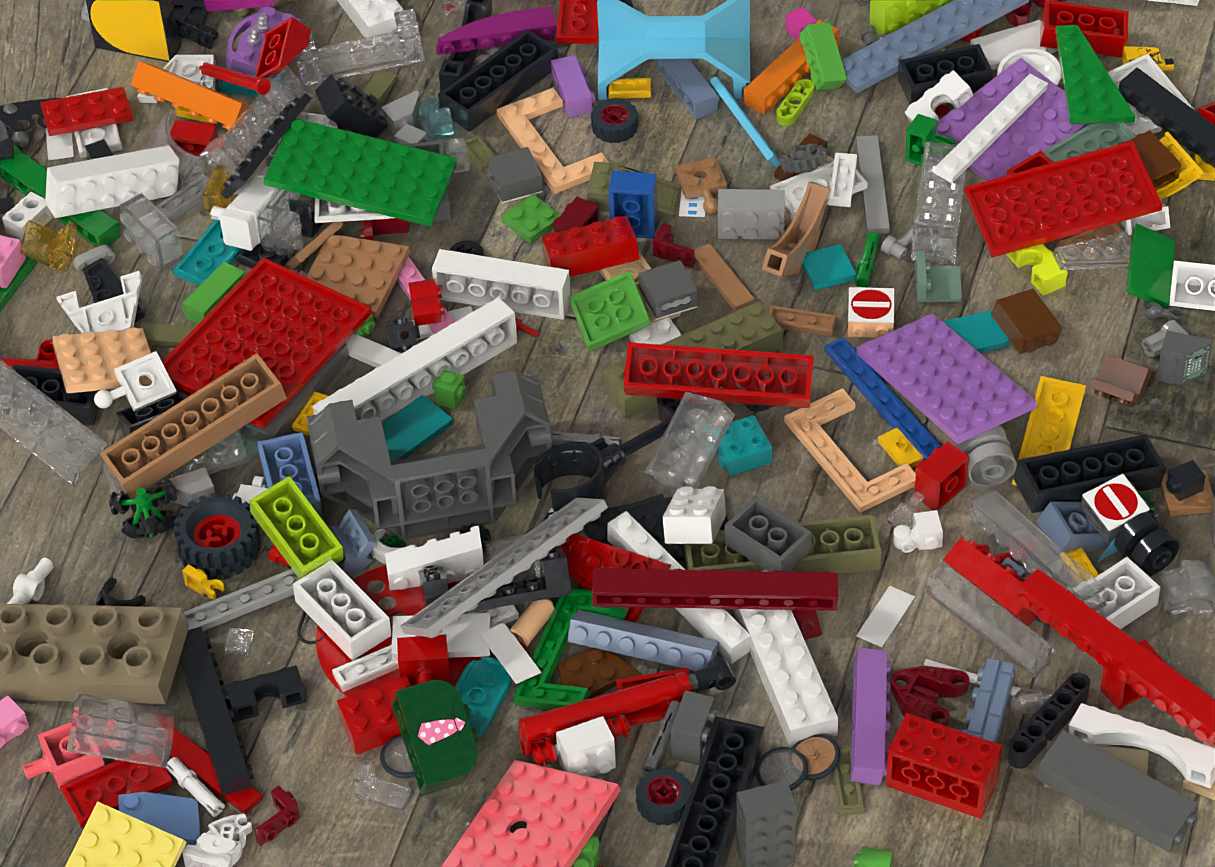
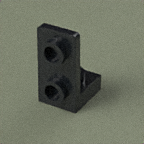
M291 200L289 208L293 233L313 238L323 223H315V212L311 211L309 204Z

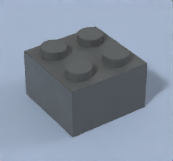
M685 690L671 727L672 759L700 765L718 712V708L714 707V697Z

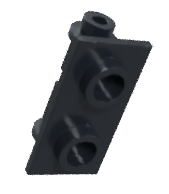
M180 16L179 19H176L179 36L212 50L213 39L216 40L219 35L215 28L205 24L198 28L199 22L188 16Z

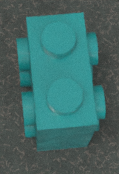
M754 415L711 429L710 449L712 452H716L721 469L725 468L729 477L772 463V446Z

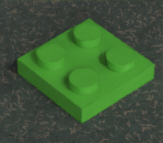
M532 194L501 215V222L531 244L552 230L554 220L560 217L561 214Z

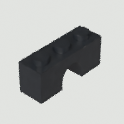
M297 665L284 667L274 672L260 674L256 677L225 685L230 701L229 704L233 709L236 722L259 716L257 705L265 697L279 699L283 709L307 702L304 685Z

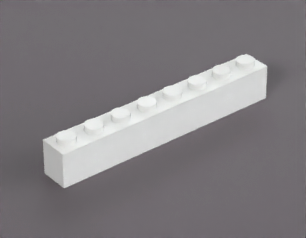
M627 511L608 523L607 540L613 546L671 564L669 570H685ZM675 608L704 638L719 641L718 652L730 664H733L750 652V634L725 609Z

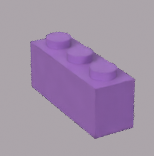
M575 55L551 60L552 78L559 96L563 100L567 116L572 117L591 113L595 97L593 91H589L590 87L587 76H583L584 69L582 63H578Z

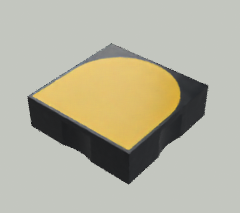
M86 0L95 48L169 62L179 51L181 43L178 26L173 14V0Z

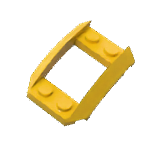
M1168 131L1164 133L1165 136L1160 141L1182 165L1178 179L1156 190L1160 200L1177 193L1204 175L1202 169Z

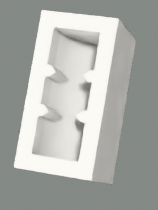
M1162 203V211L1122 221L1121 226L1127 235H1132V227L1136 223L1153 231L1170 228L1168 206Z

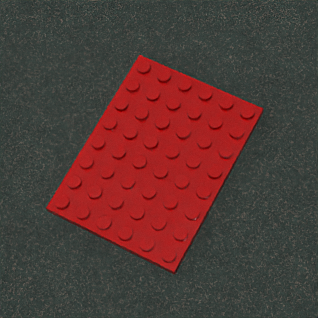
M263 257L176 346L162 363L174 386L194 394L250 357L258 354L281 383L287 399L250 422L265 429L372 315V307Z

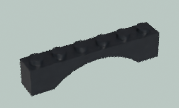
M467 0L462 26L490 17L492 13V0ZM478 49L451 53L447 59H444L439 72L440 92L470 71Z

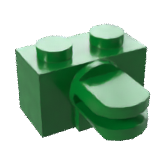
M918 113L906 131L905 161L925 167L933 155L945 158L957 146V143L954 139L937 133L938 120Z

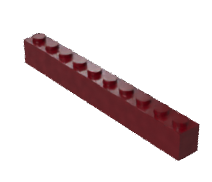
M593 568L592 606L837 611L838 573L827 571L781 572L774 570L770 572L755 570L714 571L706 569Z

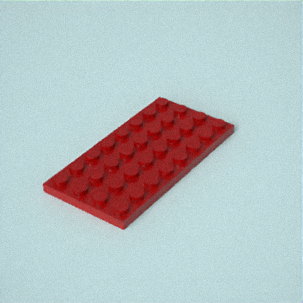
M1133 141L964 187V194L991 258L1162 211L1160 198Z

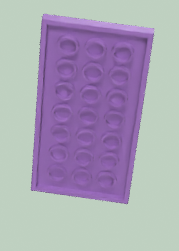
M933 313L856 347L857 355L957 444L1037 408L1034 398Z

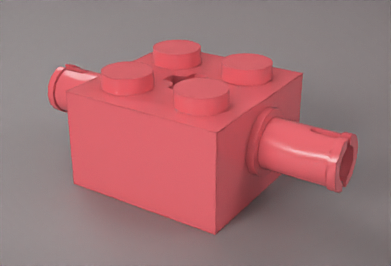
M85 717L39 734L38 739L43 758L22 765L27 780L46 772L52 773L58 789H60V786L105 766L101 751L121 744V737L117 729L96 737L92 734Z

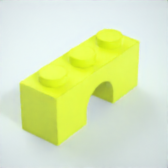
M1043 244L1006 254L1018 268L1024 265H1035L1032 267L1031 283L1043 296L1066 286L1067 268Z

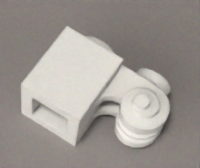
M937 510L913 513V529L911 530L906 525H899L894 529L893 544L904 553L912 552L915 548L924 550L942 547L943 530Z

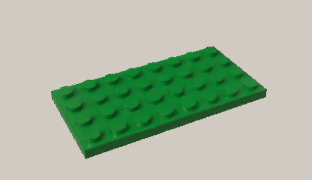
M295 119L280 141L264 177V185L432 227L456 168L457 158Z

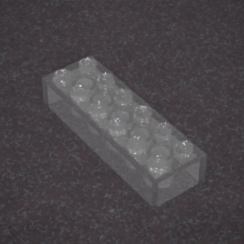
M0 360V428L76 487L102 460L100 453L107 449L108 444Z

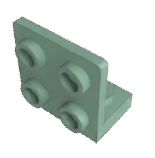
M916 251L915 279L917 302H961L960 267L930 266V260H925V251Z

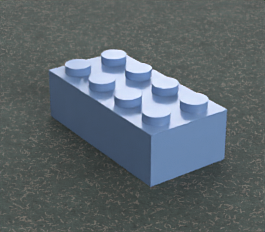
M303 432L257 442L267 488L269 489L290 476L321 519H323L321 500Z

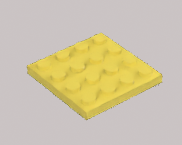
M97 801L65 867H175L187 842Z

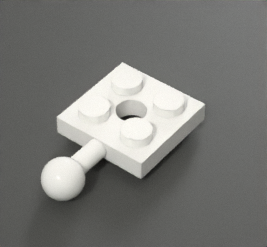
M153 352L115 368L114 373L121 387L110 392L107 390L98 391L95 394L94 402L99 408H108L113 400L126 395L135 412L176 394L177 391L157 352ZM146 376L150 378L152 384L150 386H142L139 383V378Z

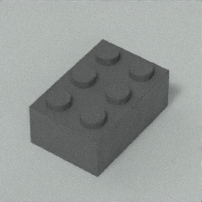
M755 496L725 524V544L767 571L790 572L811 551L812 532Z

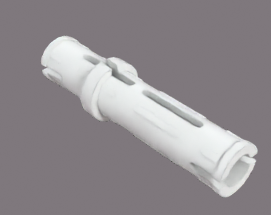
M177 757L167 762L168 765L165 767L178 780V784L182 788L185 787L213 817L222 813L225 805L199 781L197 774L193 770L187 769Z

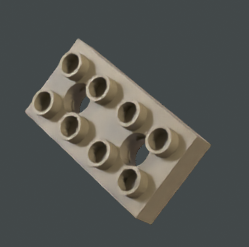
M0 604V699L9 696L12 700L166 704L189 629L183 609L174 607ZM125 653L122 659H118L120 655Z

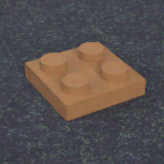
M1201 470L1206 476L1204 490L1181 501H1178L1174 494L1168 491L1166 487L1168 474H1164L1160 489L1169 517L1212 512L1214 496L1206 470Z

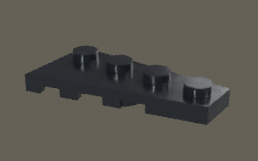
M102 258L83 269L94 303L124 294L122 283ZM137 305L135 322L145 317L139 305Z

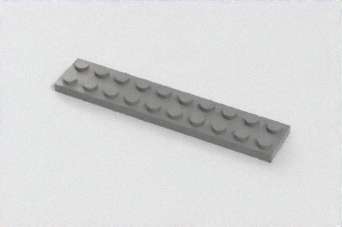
M575 498L400 625L404 634L429 638L438 636L442 633L444 627L456 623L463 613L475 609L478 606V602L493 596L496 593V589L500 586L512 582L514 576L519 572H524L531 568V564L534 561L546 557L549 550L564 544L567 537L580 532L589 521L598 519L601 516L600 513L608 508L603 499Z

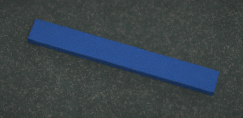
M844 337L824 346L825 353L893 429L898 428L923 456V460L932 455L937 447H941L874 370L857 355L856 350Z

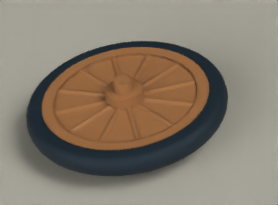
M812 735L798 741L792 747L802 753L807 760L808 773L805 780H818L828 776L835 770L840 761L838 744L826 735ZM789 753V767L797 777H800L803 771V763L797 756Z

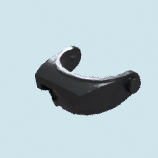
M113 577L104 583L96 599L97 606L140 607L146 602V598L143 595H139L131 600H119L109 596V592L117 583V580Z

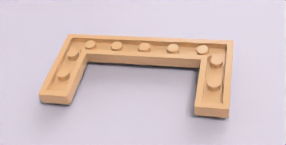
M551 88L498 108L497 116L520 148H529L542 174V178L552 192L556 194L589 181L594 162L609 163V161L601 152L565 167L561 165L529 121V119L563 107V100L555 89Z
M842 388L811 403L810 408H800L785 415L784 422L856 509L862 513L915 487L916 473L906 463L869 482L864 479L821 427V425L855 409V402Z

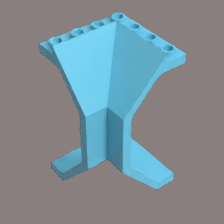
M597 0L599 27L598 100H607V85L648 59L694 58L704 59L731 76L733 79L734 98H742V90L746 87V83H750V0H727L702 16H647L619 0Z

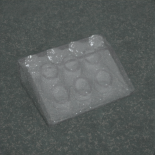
M75 693L66 751L166 768L172 746L174 710Z

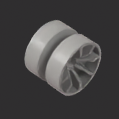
M996 426L959 443V449L969 456L968 476L975 485L983 487L998 485L1008 480L1015 473L1017 463L1010 448L1006 431L1001 426Z

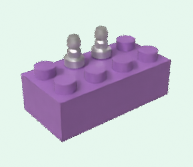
M261 7L259 12L245 18L233 30L227 48V68L246 75L255 76L265 32L290 17L295 18L299 22H301V19L294 17L292 14L277 11L272 7ZM244 32L239 41L238 50L233 52V42ZM279 71L268 78H276Z

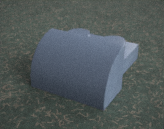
M349 509L339 526H330L329 528L343 547V560L338 562L337 565L348 576L362 571L373 561L369 553L376 544L359 512L355 509Z

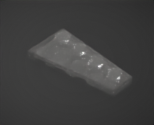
M1127 231L1057 247L1053 252V256L1060 270L1128 269L1131 239Z

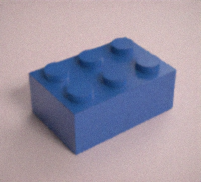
M612 171L609 185L610 220L614 217L627 216L636 238L654 239L658 221L656 174Z

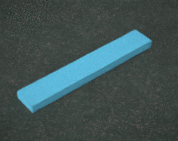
M714 76L710 83L765 158L777 169L781 165L779 157L724 83Z

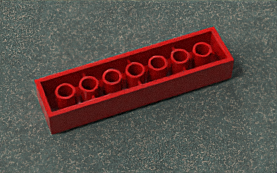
M628 342L623 388L625 395L810 408L814 356Z

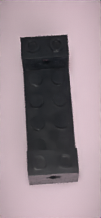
M560 546L554 547L549 550L546 557L538 559L540 578H537V576H526L523 578V581H512L496 589V593L493 596L484 598L478 602V606L475 609L465 613L571 595L572 590L567 557ZM428 565L423 567V570L418 571L425 608L449 591L448 583L442 567Z

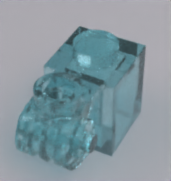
M436 98L425 99L422 105L418 106L419 118H424V120H421L422 130L427 132L428 140L454 137L449 107L439 109V101Z

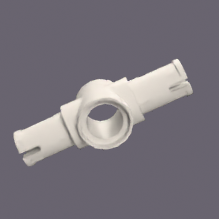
M42 558L33 571H29L27 575L19 574L13 585L14 596L7 604H28L31 600L38 601L44 593V579L54 568L53 562L48 558Z

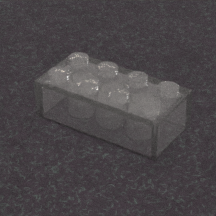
M685 392L645 473L657 485L676 491L686 486L698 489L735 414L723 401Z

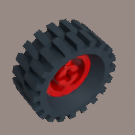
M212 493V498L206 499L205 495L199 497L198 503H195L193 500L189 502V509L182 508L180 517L175 519L174 535L179 558L184 567L189 564L195 569H201L206 575L209 574L211 576V580H218V575H223L224 579L231 578V572L239 575L242 573L243 566L247 569L252 566L251 559L256 560L258 551L261 549L258 522L250 512V504L247 501L242 504V499L238 496H235L232 500L230 494L227 493L223 494V498L218 497V493Z

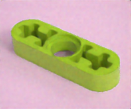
M801 79L796 82L776 111V121L778 124L790 126L795 123L814 96V83L811 80ZM794 100H797V101H800L801 103H800V104H791L790 102H791V101H794Z

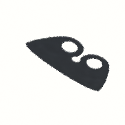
M60 98L10 103L15 104L18 108L15 113L11 114L4 112L3 108L5 105L0 106V121L13 131L27 132L35 126V121L31 117L38 115L37 121L39 126L47 129L43 123L44 117L40 102ZM19 120H27L30 125L25 129H20L16 126V123Z

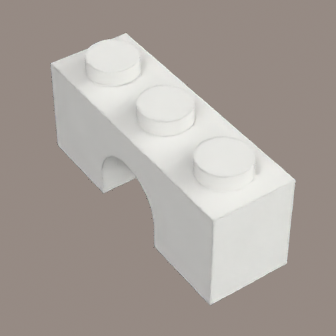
M953 70L951 73L944 75L937 85L928 89L917 102L910 104L905 114L910 123L918 113L940 121L935 114L938 105L951 103L958 109L974 95L970 87Z

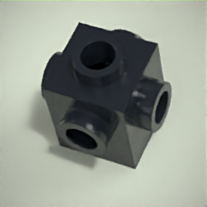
M407 318L394 320L393 325L385 326L390 349L399 347L400 351L411 349L413 344H418L417 339L420 338V331L418 325H414L413 321L408 322ZM405 330L407 335L402 339L400 333Z

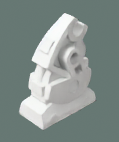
M245 814L224 817L209 824V831L203 833L197 839L196 845H187L183 849L182 854L185 867H232L242 855L246 844V835L253 831L250 822H247Z

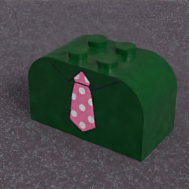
M431 680L395 691L391 704L421 796L461 784L466 780L477 761L478 749L476 742H478V735L476 729L470 726L468 720L471 718L469 707L467 704H463L457 689L446 681Z

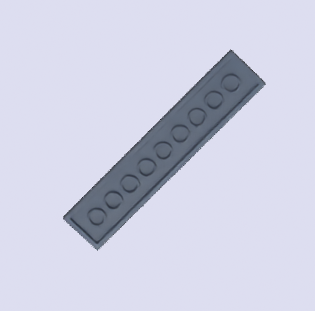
M953 0L842 59L847 77L845 83L856 93H859L898 72L899 60L934 53L1028 3L1029 0Z

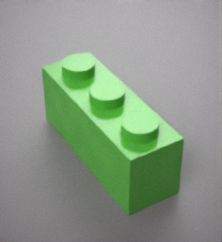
M831 23L808 24L799 34L800 42L806 54L805 59L811 71V80L815 85L816 91L839 89L847 81V77Z
M223 262L183 302L185 318L199 324L245 277V272Z

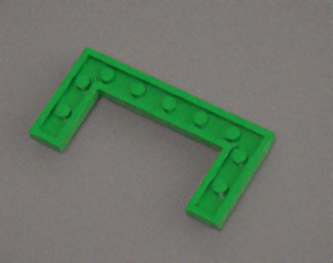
M571 589V595L560 596L531 658L542 673L520 682L513 697L515 706L552 710L589 699L591 694L588 688L549 684L567 645L570 620L578 610L624 619L629 607L592 606V591Z

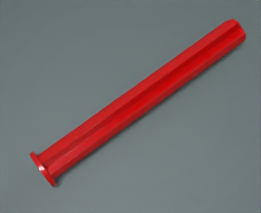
M206 62L199 67L203 75L255 90L261 95L267 94L271 89V83L267 78L253 77Z

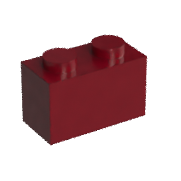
M576 196L571 203L567 204L560 217L554 220V232H562L573 227H583L593 222H599V205Z

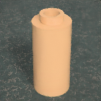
M549 598L531 602L510 629L519 642L525 644L526 647L531 643L555 610L553 602Z

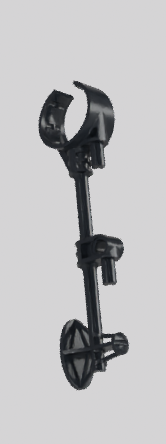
M657 397L659 419L662 423L622 445L613 443L608 447V444L605 443V439L602 437L591 444L586 442H567L551 448L538 459L534 467L538 499H541L543 487L551 480L563 476L579 475L589 477L590 479L577 487L569 489L552 488L550 490L554 512L559 511L575 498L603 499L606 501L608 497L607 482L617 469L625 464L626 456L672 431L681 433L684 429L697 424L700 415L724 402L701 400L692 405L691 402L695 400ZM744 404L746 408L754 412L774 407L770 405Z

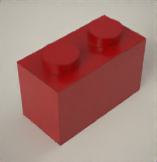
M181 120L174 121L168 136L169 146L174 153L212 158L219 140L216 125Z

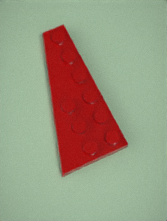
M571 534L566 538V542L560 545L567 557L569 575L589 591H592L593 568H656L659 570H669L671 564L578 534ZM629 607L624 620L636 623L645 607Z

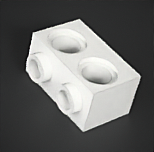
M30 192L21 199L16 206L2 217L6 233L26 243L54 217L45 204L46 199L33 192Z

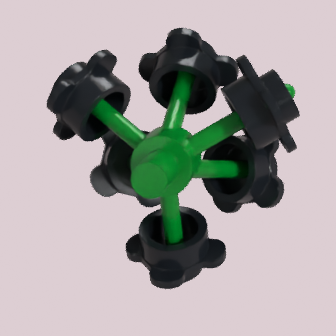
M166 479L164 483L158 482L155 487V494L151 496L146 493L144 488L137 489V496L132 500L123 491H119L117 494L116 492H111L109 506L113 515L118 513L125 514L129 508L136 512L134 518H127L122 523L124 528L121 529V532L130 538L154 537L158 533L161 534L168 531L174 526L176 516H173L171 510H161L159 512L155 508L158 506V501L168 504L171 500L173 502L177 500L176 489L169 479ZM151 512L155 514L154 518H150L152 515ZM140 514H142V517L145 518L144 520L139 519Z

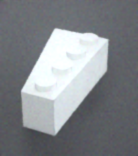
M479 525L471 527V532L461 535L458 531L451 533L450 538L437 541L434 538L428 540L424 546L417 547L416 545H411L385 553L390 590L419 587L418 571L423 570V567L428 565L442 567L447 583L462 581L482 567L484 564Z

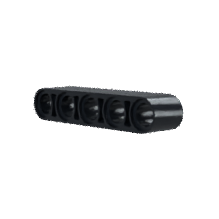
M1073 673L1010 740L1008 762L1012 767L1016 769L1027 767L1047 746V740L1051 741L1075 715L1080 704L1087 702L1090 679L1086 674Z

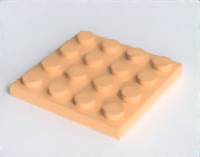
M132 327L127 329V331L106 330L103 332H84L81 334L53 336V346L67 393L117 389L121 385L114 373V369L151 354L143 328ZM146 376L139 378V383L142 386L152 384L150 378Z

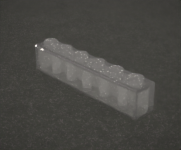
M945 562L928 575L927 594L1032 677H1036L1051 664L1053 649L1051 644Z

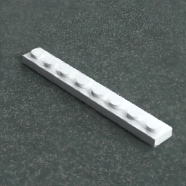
M1029 74L935 167L934 173L953 183L1047 90L1048 83Z

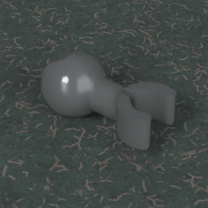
M1151 302L1147 304L1144 311L1146 317L1151 320L1162 317L1167 318L1168 321L1175 320L1179 323L1181 308L1171 307L1168 310L1163 309L1156 302Z

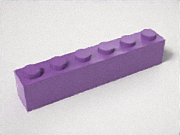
M858 647L853 670L850 782L858 781L860 783L880 785L883 776H887L885 755H888L889 741L885 740V735L888 736L890 721L886 720V715L888 716L890 711V701L886 700V696H889L891 682L887 681V676L890 675L891 662L887 661V651Z

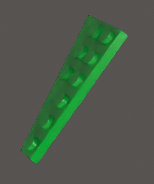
M1078 25L1056 26L1055 33L1069 123L1135 122L1133 111Z

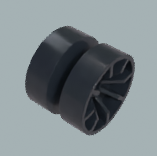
M1143 512L1130 519L1120 529L1115 538L1114 546L1125 558L1128 557L1144 573L1151 577L1164 570L1175 559L1180 549V541L1168 529L1164 528V525L1154 514Z

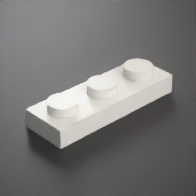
M835 153L829 205L851 207L857 154Z

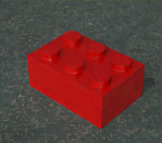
M407 676L337 700L339 717L356 755L380 747L391 738L401 734L391 701L395 691L411 686Z

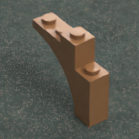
M812 181L808 182L804 197L790 226L779 241L768 248L762 270L781 277L800 273L806 252L815 251L821 233L819 227L831 188Z

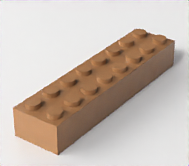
M255 354L102 451L100 455L107 469L131 499L137 495V489L148 488L281 403L287 397L281 383L261 357Z

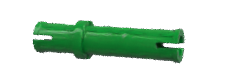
M869 232L866 236L862 257L856 267L858 272L855 285L857 287L866 288L869 285L870 275L874 272V260L880 241V235L876 232Z

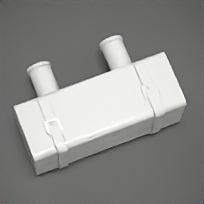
M264 166L249 184H244L234 193V195L238 196L227 208L213 206L211 218L213 220H220L223 239L226 245L251 251L263 240V237L284 213L289 211V202L296 200L295 193L264 185V177L269 168L268 166Z

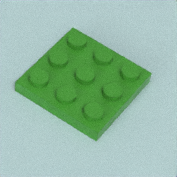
M630 271L569 296L589 351L652 325Z

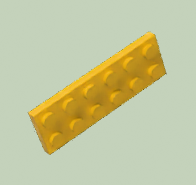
M1044 376L1040 377L1035 395L1037 408L1031 410L1018 460L1070 450L1086 385ZM1014 479L1012 480V485H1016Z

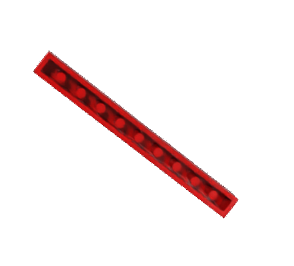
M1036 569L1019 585L1016 600L1019 601L1022 607L1031 610L1042 622L1048 623L1062 637L1071 640L1082 652L1088 653L1096 659L1098 664L1112 671L1119 680L1128 683L1139 695L1148 698L1159 710L1168 713L1179 725L1192 731L1199 740L1208 743L1210 746L1215 744V700L1040 569Z

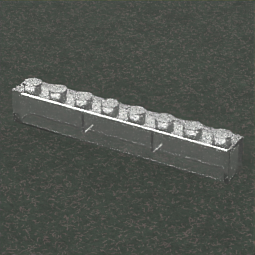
M994 488L969 500L971 509L969 515L972 521L978 523L987 535H991L996 539L1002 548L1007 549L1015 560H1019L1025 566L1029 573L1040 569L1095 611L1107 606L1105 587Z

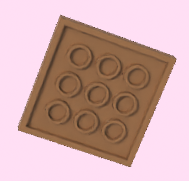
M333 234L324 242L307 278L372 307L373 317L378 318L410 254L409 246Z

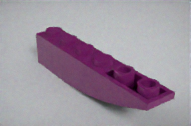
M550 6L490 16L464 25L438 38L435 53L436 55L505 46L528 29L544 40L554 39L557 22Z

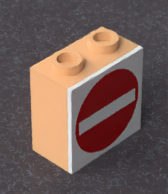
M849 287L848 337L878 338L888 332H892L894 329V288Z

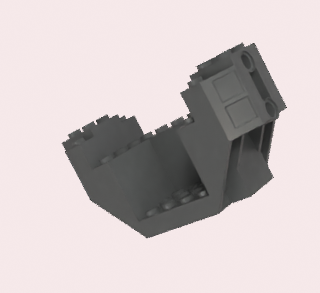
M515 370L492 374V396L474 399L477 446L390 461L380 416L357 420L353 400L328 404L318 414L307 416L311 448L321 496L345 505L350 509L357 510L360 515L375 523L377 530L385 529L392 535L398 536L400 540L460 530L462 525L467 527L471 523L475 526L496 523L507 506L517 504V491L528 475L534 470L538 459L552 448L550 421L538 376H526Z

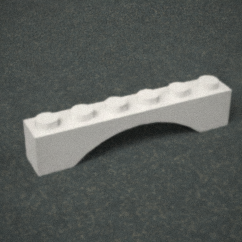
M1082 703L1069 724V733L1091 745H1125L1147 749L1170 761L1189 782L1211 789L1215 781V747L1207 746L1189 738L1171 734L1166 730H1159L1142 722H1135L1118 714H1112Z

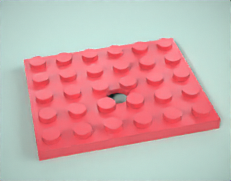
M514 760L441 867H571L621 792V789L616 783ZM518 821L527 822L525 829L520 828L514 833L510 832V827Z

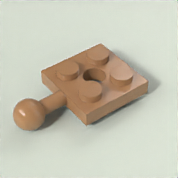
M717 158L674 165L675 174L685 199L703 196L705 199L703 203L704 211L710 215L718 213V199L714 198L712 194L718 193L719 189H727V183Z

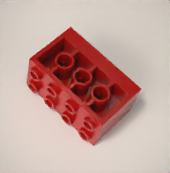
M906 713L888 750L886 786L982 819L999 781L1002 745Z

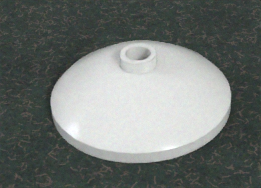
M1026 48L1014 51L1007 55L998 67L997 75L1022 58L1057 86H1059L1062 71L1059 62L1053 55L1040 49Z

